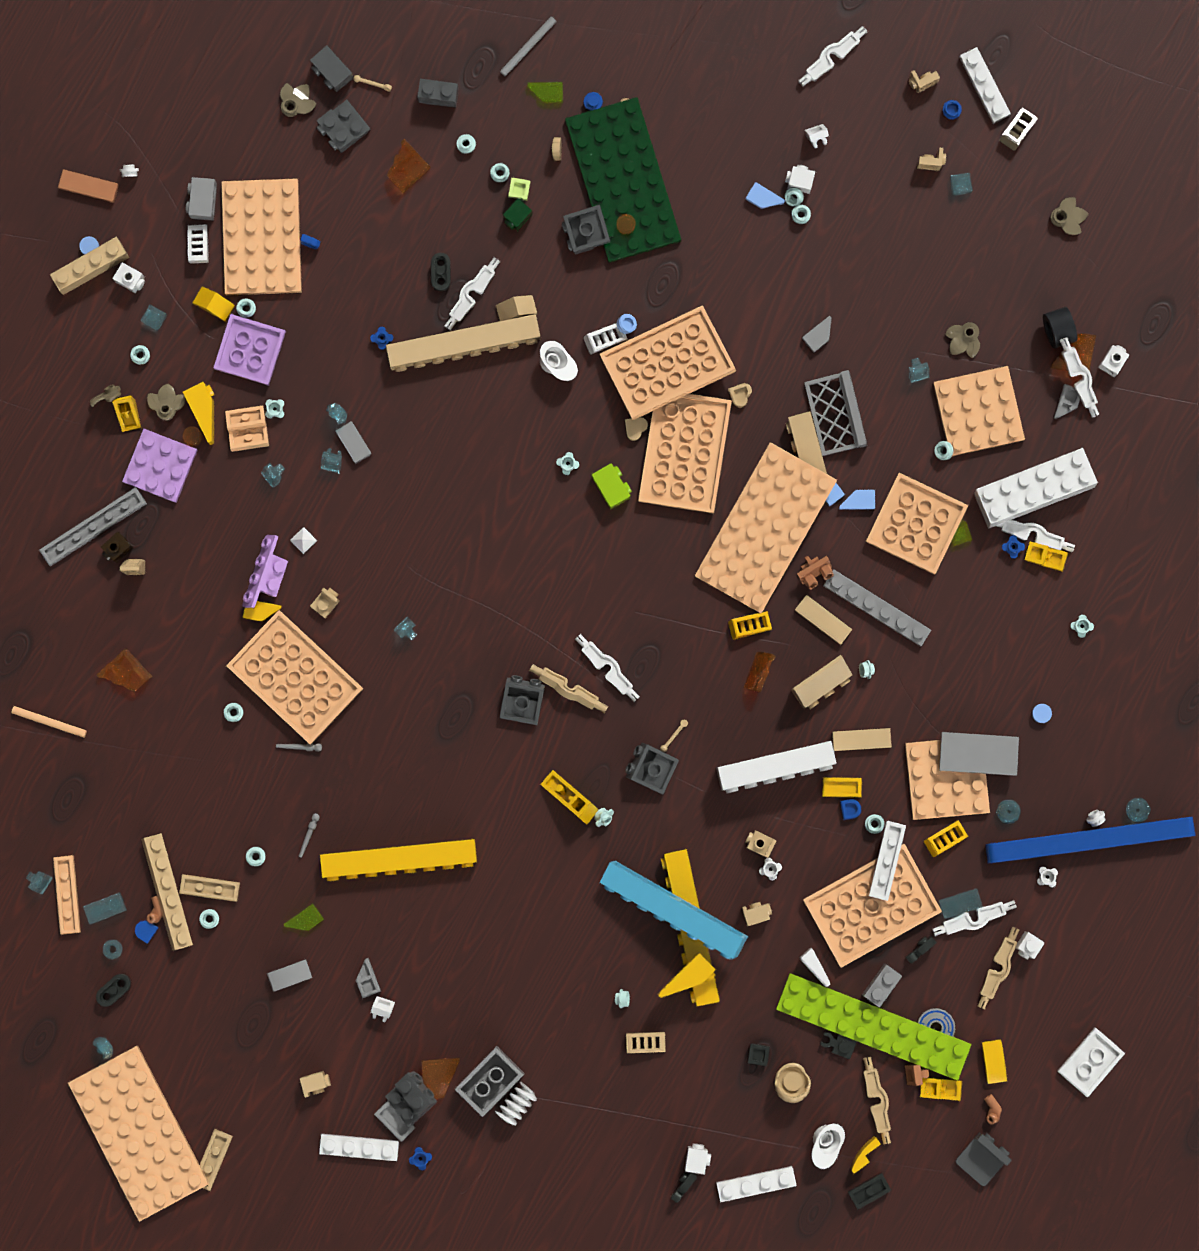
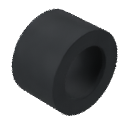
M1067 307L1043 314L1044 329L1049 343L1054 349L1062 346L1060 340L1067 337L1069 343L1077 341L1076 326Z

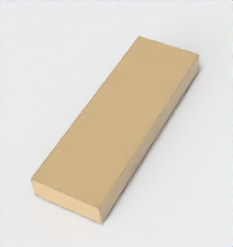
M808 595L804 597L795 609L797 613L839 645L842 644L852 631L850 627Z
M890 728L832 732L834 751L891 748Z
M182 874L179 894L237 902L240 882Z
M214 1129L199 1165L209 1182L203 1189L211 1191L233 1137L217 1129Z

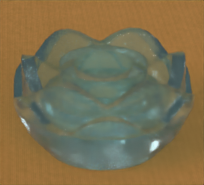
M332 403L327 406L326 411L329 412L330 417L336 419L338 424L346 422L347 412L339 404Z
M1142 798L1132 799L1126 807L1127 816L1134 822L1145 821L1151 811L1147 801Z
M1004 800L999 803L996 813L1003 823L1010 824L1019 819L1021 809L1014 800Z
M105 1037L95 1038L93 1046H96L97 1052L103 1055V1059L111 1058L114 1048Z

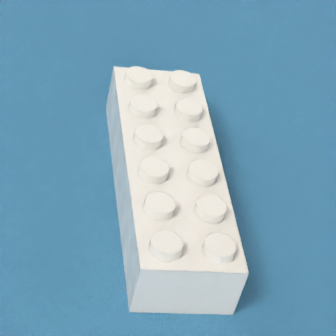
M1081 448L976 489L974 495L989 529L1008 520L1095 488L1098 482L1085 451Z
M829 741L717 767L716 770L721 791L726 790V793L739 791V786H745V789L756 787L757 782L761 781L765 785L776 782L778 777L786 780L795 778V773L801 772V776L814 773L813 769L817 768L820 769V772L833 769L832 765L837 763L832 742Z

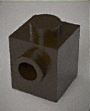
M117 531L101 548L104 550L102 554L109 562L113 560L117 563L133 546Z

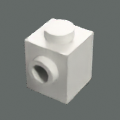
M803 165L793 166L792 172L788 171L785 181L789 183L787 189L795 187L803 193L810 194L815 171L808 170V167Z
M123 262L113 277L116 283L134 293L137 290H141L145 283V277L142 273Z
M1112 345L1098 368L1115 377L1129 354L1126 353L1123 347Z
M1025 931L1018 941L1016 949L1019 950L1018 954L1028 960L1029 957L1035 959L1045 942Z
M693 1144L692 1147L688 1146L685 1163L686 1172L705 1174L706 1166L710 1165L711 1154H708V1150L704 1148V1145Z

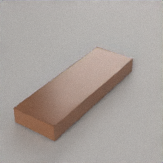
M63 169L58 188L114 203L119 184Z

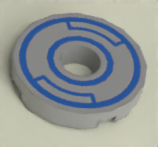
M939 1008L928 1009L919 1017L917 1023L930 1028L932 1023L938 1022L941 1024L940 1032L954 1037L955 1022L952 1016L945 1010Z

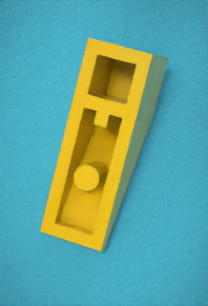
M201 382L183 391V394L208 443L212 445L214 444V400L212 396L215 394L210 385L206 386L204 382Z
M554 770L540 784L585 824H588L599 810Z
M698 952L658 995L662 998L700 985L704 981L708 983L715 976L713 972L716 969Z

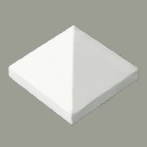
M304 527L290 540L303 554L317 542Z

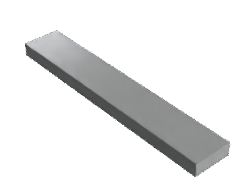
M135 487L39 551L48 565L52 566L147 503Z

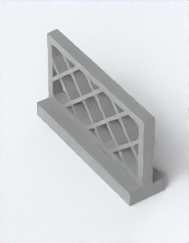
M849 370L804 382L822 456L868 446ZM839 378L840 387L837 392L827 387L831 380ZM819 384L823 387L818 397L811 393L810 385ZM826 389L835 394L830 403L821 399ZM837 396L844 399L845 402L841 410L832 406ZM818 401L828 405L823 415L815 410ZM830 407L839 412L834 422L825 417ZM842 414L849 418V424L846 429L836 424ZM823 419L832 423L827 434L821 431L819 427ZM834 426L844 431L839 440L829 435ZM846 432L853 436L855 444L847 446L841 443ZM828 437L837 442L832 450L825 451L824 443Z

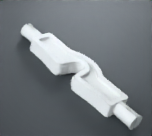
M862 26L855 33L850 32L838 43L827 46L822 51L820 58L806 70V75L798 80L801 86L804 87L810 80L816 81L821 75L834 67V63L829 56L830 54H835L839 59H844L859 44L860 38L867 33V30H864L865 27Z
M493 257L489 265H484L474 280L467 282L460 292V299L449 313L450 319L444 325L448 330L451 331L456 322L460 323L476 302L469 296V292L475 291L480 295L484 293L495 275V268L500 263L497 258Z
M1063 338L1060 342L1064 349L1062 356L1065 360L1068 374L1071 377L1082 375V379L1074 384V388L1080 396L1083 406L1089 409L1092 417H1096V415H1099L1095 405L1098 401L1091 387V373L1081 363L1076 349L1070 346L1068 338Z
M1008 520L996 525L1002 528V532L1016 536L1024 541L1028 539L1030 532L1034 531L1036 533L1034 543L1073 552V548H1075V545L1064 542L1065 538L1047 532L1045 528L1036 523L1023 524L1014 520Z
M581 634L575 639L583 647L582 652L590 659L596 669L600 670L606 664L611 666V670L605 675V678L623 695L627 694L633 702L636 699L631 694L637 699L640 697L632 689L633 685L621 673L618 663L611 656L603 654L592 641L588 643Z
M1013 900L1005 904L998 902L993 905L976 909L978 917L976 922H973L969 913L965 912L953 919L944 921L942 926L932 928V931L935 932L933 933L934 936L945 932L949 935L963 929L976 930L985 926L989 920L1006 915V911L1017 908V906L1012 905L1015 904Z

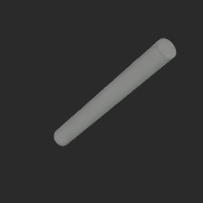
M550 17L501 69L502 75L506 76L556 23L553 17Z

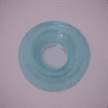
M109 940L103 946V953L109 959H116L122 954V945L117 940ZM111 946L116 947L115 953L110 952Z

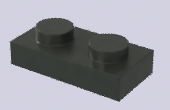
M879 1173L849 1190L848 1193L856 1208L860 1209L890 1192L891 1188L883 1174Z

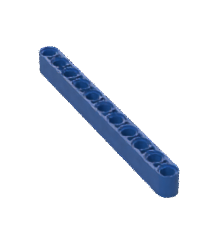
M1184 817L985 844L987 862L997 863L1196 835L1193 817Z

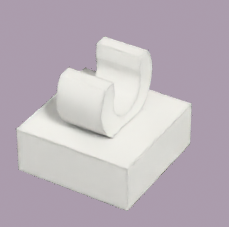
M823 124L805 130L806 137L815 148H817L816 143L819 139H822L824 145L827 144L825 137H828L829 134Z
M377 996L371 1009L372 1017L375 1019L377 1015L382 1016L383 1022H385L387 1018L389 1019L395 1002Z

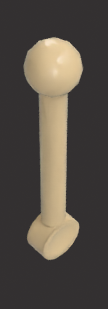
M355 75L353 78L357 83L363 82L383 88L386 91H391L392 86L388 84L383 85L366 80L359 75Z
M682 720L680 722V726L678 727V729L674 732V734L670 737L666 744L660 747V751L664 753L667 751V747L678 735V733L683 729V727H686L688 725L687 720Z

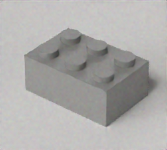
M496 1046L455 1090L483 1117L524 1075V1072Z

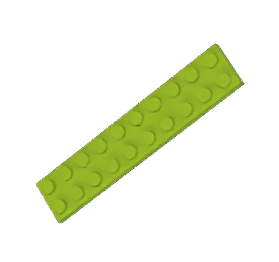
M791 973L788 976L776 1010L957 1081L972 1045Z

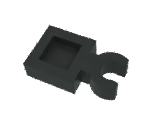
M924 936L917 942L918 946L905 958L912 964L937 942L931 936L928 938Z
M824 1032V1035L829 1037V1042H820V1045L823 1047L832 1046V1053L850 1059L857 1041L840 1034L834 1039L830 1033Z
M685 1172L678 1181L680 1185L672 1194L671 1199L678 1203L696 1180L697 1175L692 1172L688 1174Z

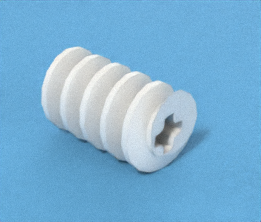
M521 1081L519 1083L522 1088H514L517 1094H509L512 1101L504 1100L507 1107L500 1105L502 1113L495 1111L504 1121L515 1126L517 1124L515 1118L520 1120L522 1118L520 1112H527L525 1106H532L530 1100H537L535 1093Z

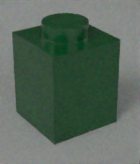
M518 198L503 214L504 224L511 230L514 228L518 231L533 215L532 210Z

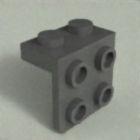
M979 1132L956 1158V1163L980 1185L985 1186L1004 1164L1008 1166L1012 1160L1008 1157L1010 1153L1002 1146L998 1148L993 1144L995 1140L989 1134L983 1135Z

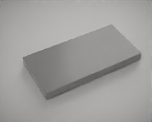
M941 732L939 771L1017 776L1019 737Z

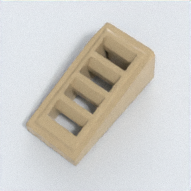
M125 560L120 566V571L126 575H144L145 560Z
M665 1032L626 1033L627 1053L665 1052ZM640 1037H644V1048H640ZM648 1037H652V1048H648ZM656 1037H659L660 1048H656ZM632 1038H636V1048H633Z

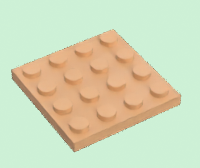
M1008 366L933 382L945 438L953 446L952 456L1025 440Z
M899 473L866 542L935 575L968 505Z
M941 740L905 743L912 820L990 813L986 774L939 771Z

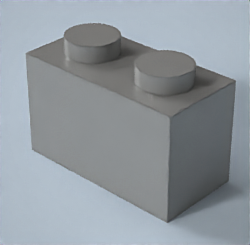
M192 177L191 183H188L190 202L186 203V213H189L191 219L214 221L217 189L215 179Z
M884 964L862 995L880 1008L902 975L887 964Z

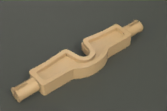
M534 664L531 666L529 671L540 676L538 678L540 681L553 687L563 697L577 701L590 709L595 707L603 713L607 710L608 706L599 702V697L580 685L569 688L567 686V678L548 668L543 670Z
M1012 927L1008 937H1004L993 958L994 962L1002 966V970L997 972L989 969L987 971L980 991L982 997L977 1005L982 1009H985L989 998H994L1000 982L1010 972V959L1017 945L1015 939L1020 931L1015 927Z
M871 1057L863 1058L866 1068L863 1073L868 1098L879 1097L881 1099L880 1103L871 1106L870 1110L877 1132L881 1133L883 1144H889L891 1141L888 1131L891 1130L887 1114L889 1107L888 1096L881 1087L876 1068H873Z

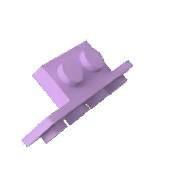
M266 535L261 543L262 548L259 556L256 558V566L253 574L250 576L249 587L243 596L242 606L245 608H255L260 592L271 597L277 596L288 561L273 555L278 540L276 535Z

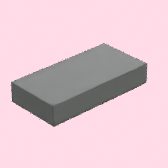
M352 421L336 430L337 435L355 464L372 454Z
M389 1101L374 1114L401 1142L415 1129L413 1125L410 1127L406 1126Z

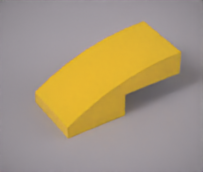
M1030 542L1025 560L1063 572L1068 552Z
M1001 1040L982 1042L987 1083L1007 1081Z
M922 1078L923 1085H921L920 1097L961 1100L962 1081Z
M875 1136L855 1156L850 1167L853 1173L867 1165L869 1160L866 1158V1155L881 1145Z

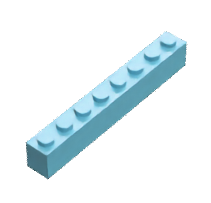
M617 861L609 863L600 881L601 884L605 885L604 888L612 893L615 891L621 895L620 897L627 902L633 901L639 909L654 913L653 916L660 921L666 920L671 923L670 926L672 928L687 932L686 935L689 938L701 940L704 942L703 945L711 950L715 948L726 959L738 957L748 938L747 935Z

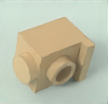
M755 830L754 833H749L745 843L748 844L746 848L768 858L776 840ZM759 839L764 842L762 847H758L756 844Z
M760 902L749 905L750 909H747L746 906L741 907L747 926L770 920L769 915H772L769 903L761 905Z
M324 1071L300 1078L305 1097H309L310 1092H313V1095L322 1093L324 1088L331 1086L329 1075H325Z

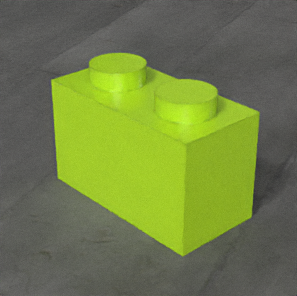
M612 463L592 474V479L610 509L630 499L629 493L632 492L627 482L623 484L620 479L622 473L617 466L613 467Z

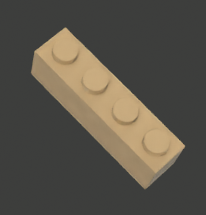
M115 237L53 272L50 276L59 291L65 295L128 259L129 256L120 240Z
M811 412L788 417L789 422L786 423L788 434H793L794 441H791L793 452L798 453L799 459L827 474Z

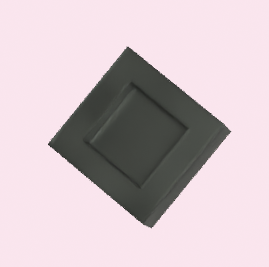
M750 1043L747 1063L767 1066L770 1046Z

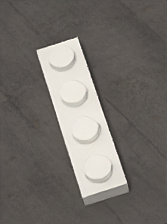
M976 47L960 55L959 58L992 123L994 124L1010 116L1011 113L978 48Z
M886 821L869 891L870 897L888 901L906 825Z
M321 1134L319 1154L397 1161L399 1141Z
M789 1166L716 1182L720 1202L794 1187L796 1186L793 1167Z

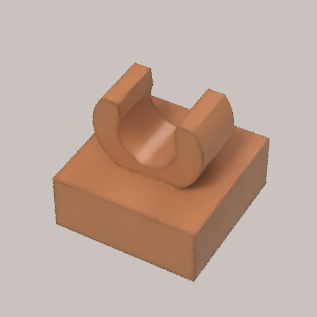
M905 1065L907 1085H923L922 1078L929 1077L928 1069H921L920 1065Z

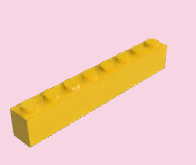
M475 839L322 854L320 855L322 878L327 877V881L339 880V876H346V879L358 878V874H365L366 877H375L377 872H385V875H394L396 870H404V873H414L416 868H423V872L434 871L435 866H442L443 870L454 869L455 864H462V868L473 867V863L477 862Z
M687 849L664 854V858H661L663 870L667 869L668 877H665L667 889L671 888L673 894L699 908ZM680 930L681 934H677L679 945H683L685 953H681L683 964H688L698 952L711 964L709 950L703 945L704 942L699 939L693 940L686 935L687 932ZM715 977L708 983L704 981L702 984L692 987L693 991H690L692 1003L696 1002V1006L720 1002Z

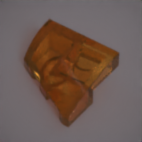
M405 139L401 141L402 147L398 155H395L394 164L387 174L389 179L402 193L409 189L431 168Z
M1077 334V341L1070 343V346L1076 349L1081 363L1090 371L1096 335ZM1061 352L1051 365V368L1067 371Z
M127 648L97 674L99 678H106L113 681L114 684L123 685L134 692L152 677Z
M756 652L744 688L757 693L761 692L769 674L771 663L775 660L776 655Z
M460 1058L422 1060L423 1083L433 1092L435 1099L444 1098Z

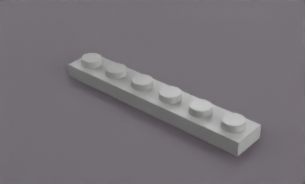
M833 569L834 576L826 580L823 585L825 588L920 647L923 645L931 629Z

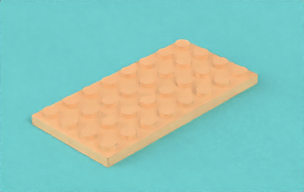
M770 442L695 576L757 612L762 613L837 480Z
M138 1046L68 1083L139 1222L209 1184Z

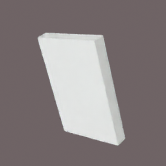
M1094 1027L1057 1072L1088 1097L1125 1053Z

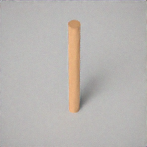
M16 706L12 708V714L83 738L86 736L87 730Z

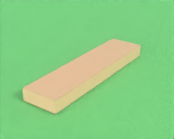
M74 855L53 857L60 935L80 933Z

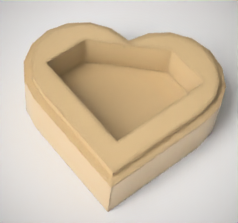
M561 137L553 138L552 156L554 161H561Z
M743 383L728 389L734 406L743 408L747 404V398L752 392L750 385Z
M640 417L633 421L632 419H625L627 437L632 441L640 439L641 433L645 432L648 427L647 421Z

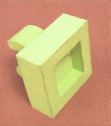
M511 178L508 198H519L520 200L527 201L531 182L529 180Z

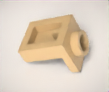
M914 70L910 73V79L908 80L912 89H916L919 93L937 84L940 77L936 71L932 74L927 72L919 79Z
M939 148L937 158H934L933 155L919 157L917 169L940 171L942 165H945L946 154H943V148Z
M323 588L319 596L310 605L325 619L340 602L337 599L338 594L331 588L328 590Z

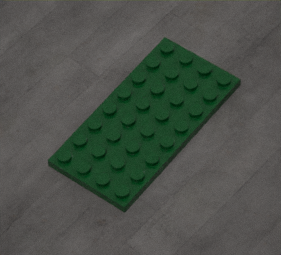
M638 97L565 118L591 206H601L611 241L610 243L603 244L608 262L611 263L681 242V236Z

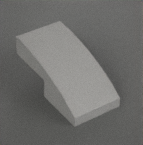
M306 960L267 973L273 992L312 978Z

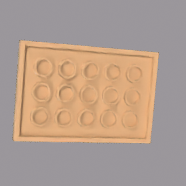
M298 179L222 181L225 295L302 293Z
M703 305L600 353V357L632 421L736 372Z
M687 394L653 411L638 502L714 514L732 400Z
M280 610L227 664V667L310 745L363 690L351 676Z
M905 844L901 845L888 901L869 896L877 859L803 899L840 968L942 912Z

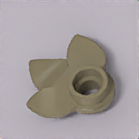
M288 83L282 87L280 96L283 101L281 110L284 115L293 117L298 113L307 114L315 108L316 102L309 99L310 91L307 84L300 85L295 89ZM293 105L294 109L290 111L287 107Z
M1074 197L1064 199L1059 208L1053 210L1050 217L1051 222L1055 226L1062 227L1063 231L1070 235L1081 234L1079 224L1088 216V212L1082 208L1075 207L1076 199ZM1057 215H1062L1063 220H1058Z
M968 322L963 326L953 325L945 333L947 337L952 339L950 343V353L952 355L961 354L966 351L971 358L976 356L980 349V342L977 338L979 336V328L975 323ZM969 328L974 332L970 336L966 334V330Z
M112 384L104 389L105 392L90 400L91 407L100 400L105 399L107 402H111L121 395L120 386Z
M165 384L160 388L158 394L149 393L147 402L150 409L156 411L160 419L170 420L174 417L177 410L183 408L185 396L182 394L175 395L173 387Z

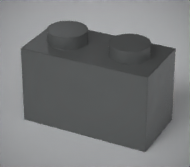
M327 45L310 59L311 70L317 76L321 75L325 79L323 83L329 90L333 88L337 93L353 79L352 72Z
M420 79L418 101L424 104L456 108L459 91L458 83Z

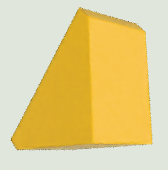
M201 287L192 302L225 322L235 307L227 299L205 287Z
M132 396L114 399L112 402L122 432L141 428L135 399Z

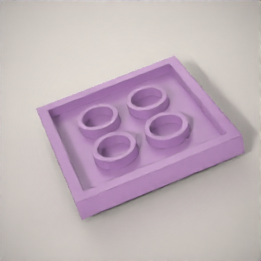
M230 314L214 369L269 386L286 331Z
M143 429L122 482L177 503L198 450Z

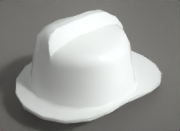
M548 341L541 346L540 365L544 371L553 374L562 381H569L576 377L578 372L577 365L561 344L556 341Z
M824 1125L814 1132L812 1161L818 1168H828L835 1162L845 1139V1132L840 1125Z

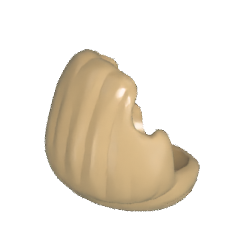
M788 1063L782 1066L775 1076L777 1095L789 1103L800 1102L807 1096L811 1080L804 1068L797 1063Z

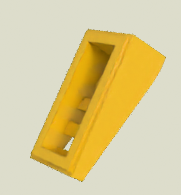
M767 611L728 621L733 640L772 630ZM760 617L762 618L764 628H761L759 622ZM752 619H754V622H755V626H756V629H755V630H754V628H753V624H752V621H751ZM744 621L747 623L748 631L745 629Z
M958 820L924 840V844L932 857H935L964 840L968 835ZM952 828H955L958 835L960 836L959 838L956 837ZM945 832H948V833H949V835H950V837L952 838L953 842H951V841L949 840V838H948V836L946 835ZM939 836L942 837V839H943V841L945 842L946 846L943 845V843H942L941 840L939 839Z

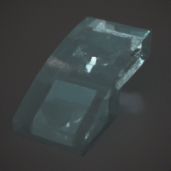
M977 888L939 900L944 919L983 907Z

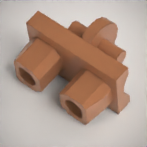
M806 556L805 560L807 563L802 565L801 568L803 570L797 573L802 585L805 584L810 590L818 585L815 577L822 574L825 580L834 576L831 569L832 565L827 556L820 560L818 557L811 560L809 556Z

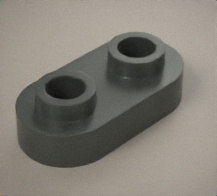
M437 253L431 259V283L433 288L440 292L446 291L451 284L450 258L445 253ZM439 261L445 262L443 266H438ZM440 279L445 281L443 285L438 284Z
M126 974L115 975L98 990L96 994L97 1002L105 1007L114 1004L130 989L131 979ZM120 980L125 982L124 987L119 986ZM105 993L110 994L109 1000L104 998Z

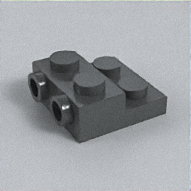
M345 100L334 110H329L316 120L318 131L322 136L326 134L330 139L328 141L330 146L334 150L338 149L340 153L371 131L348 100Z
M600 205L563 216V230L565 233L568 232L570 238L567 240L569 250L573 251L575 255L611 242Z
M513 675L511 678L507 677L500 718L538 725L545 685L541 684L542 682L537 679H531L529 682L523 681V678L517 675Z
M641 743V745H637L634 749L633 755L635 758L633 762L629 763L625 769V773H627L626 778L663 795L679 759L650 745Z
M415 1071L407 1073L395 1084L396 1087L385 1096L407 1127L412 1126L437 1103L433 1092L425 1086L422 1077Z

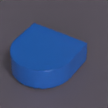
M302 234L300 240L302 245L313 249H318L321 243L319 240Z
M853 799L840 801L843 820L853 819L860 815L861 805L858 801Z
M147 920L141 921L135 927V934L139 939L148 944L159 927L149 923Z

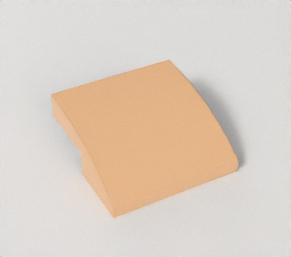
M263 406L225 411L231 452L269 446Z

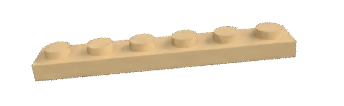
M162 834L141 839L172 951L193 945Z

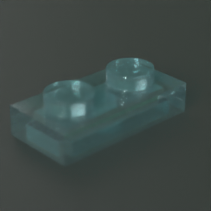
M121 892L83 906L90 925L127 911Z

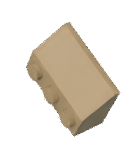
M840 655L791 691L804 709L806 707L811 709L819 704L818 699L824 695L827 698L835 692L833 688L838 685L843 687L850 682L849 677L852 676V673Z

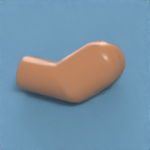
M157 896L151 898L154 908L147 915V921L151 924L158 923L163 916Z
M990 1094L984 1099L989 1106L987 1122L995 1124L1000 1119L1002 1108L994 1096Z

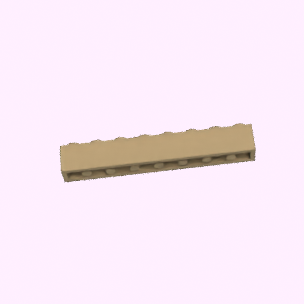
M536 314L388 344L386 348L391 370L401 372L407 370L406 367L414 366V368H421L426 366L425 363L429 362L440 364L444 362V359H462L463 355L470 354L473 357L481 355L483 351L489 350V353L500 351L502 347H507L508 349L517 348L521 343L532 345L536 344L537 340H541Z

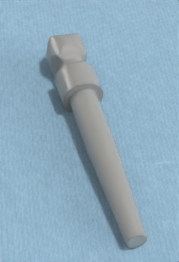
M309 743L276 744V748L321 751L322 745H313V743L311 745Z
M318 814L312 815V822L308 825L309 829L299 854L301 858L313 830L316 829V822L320 818Z

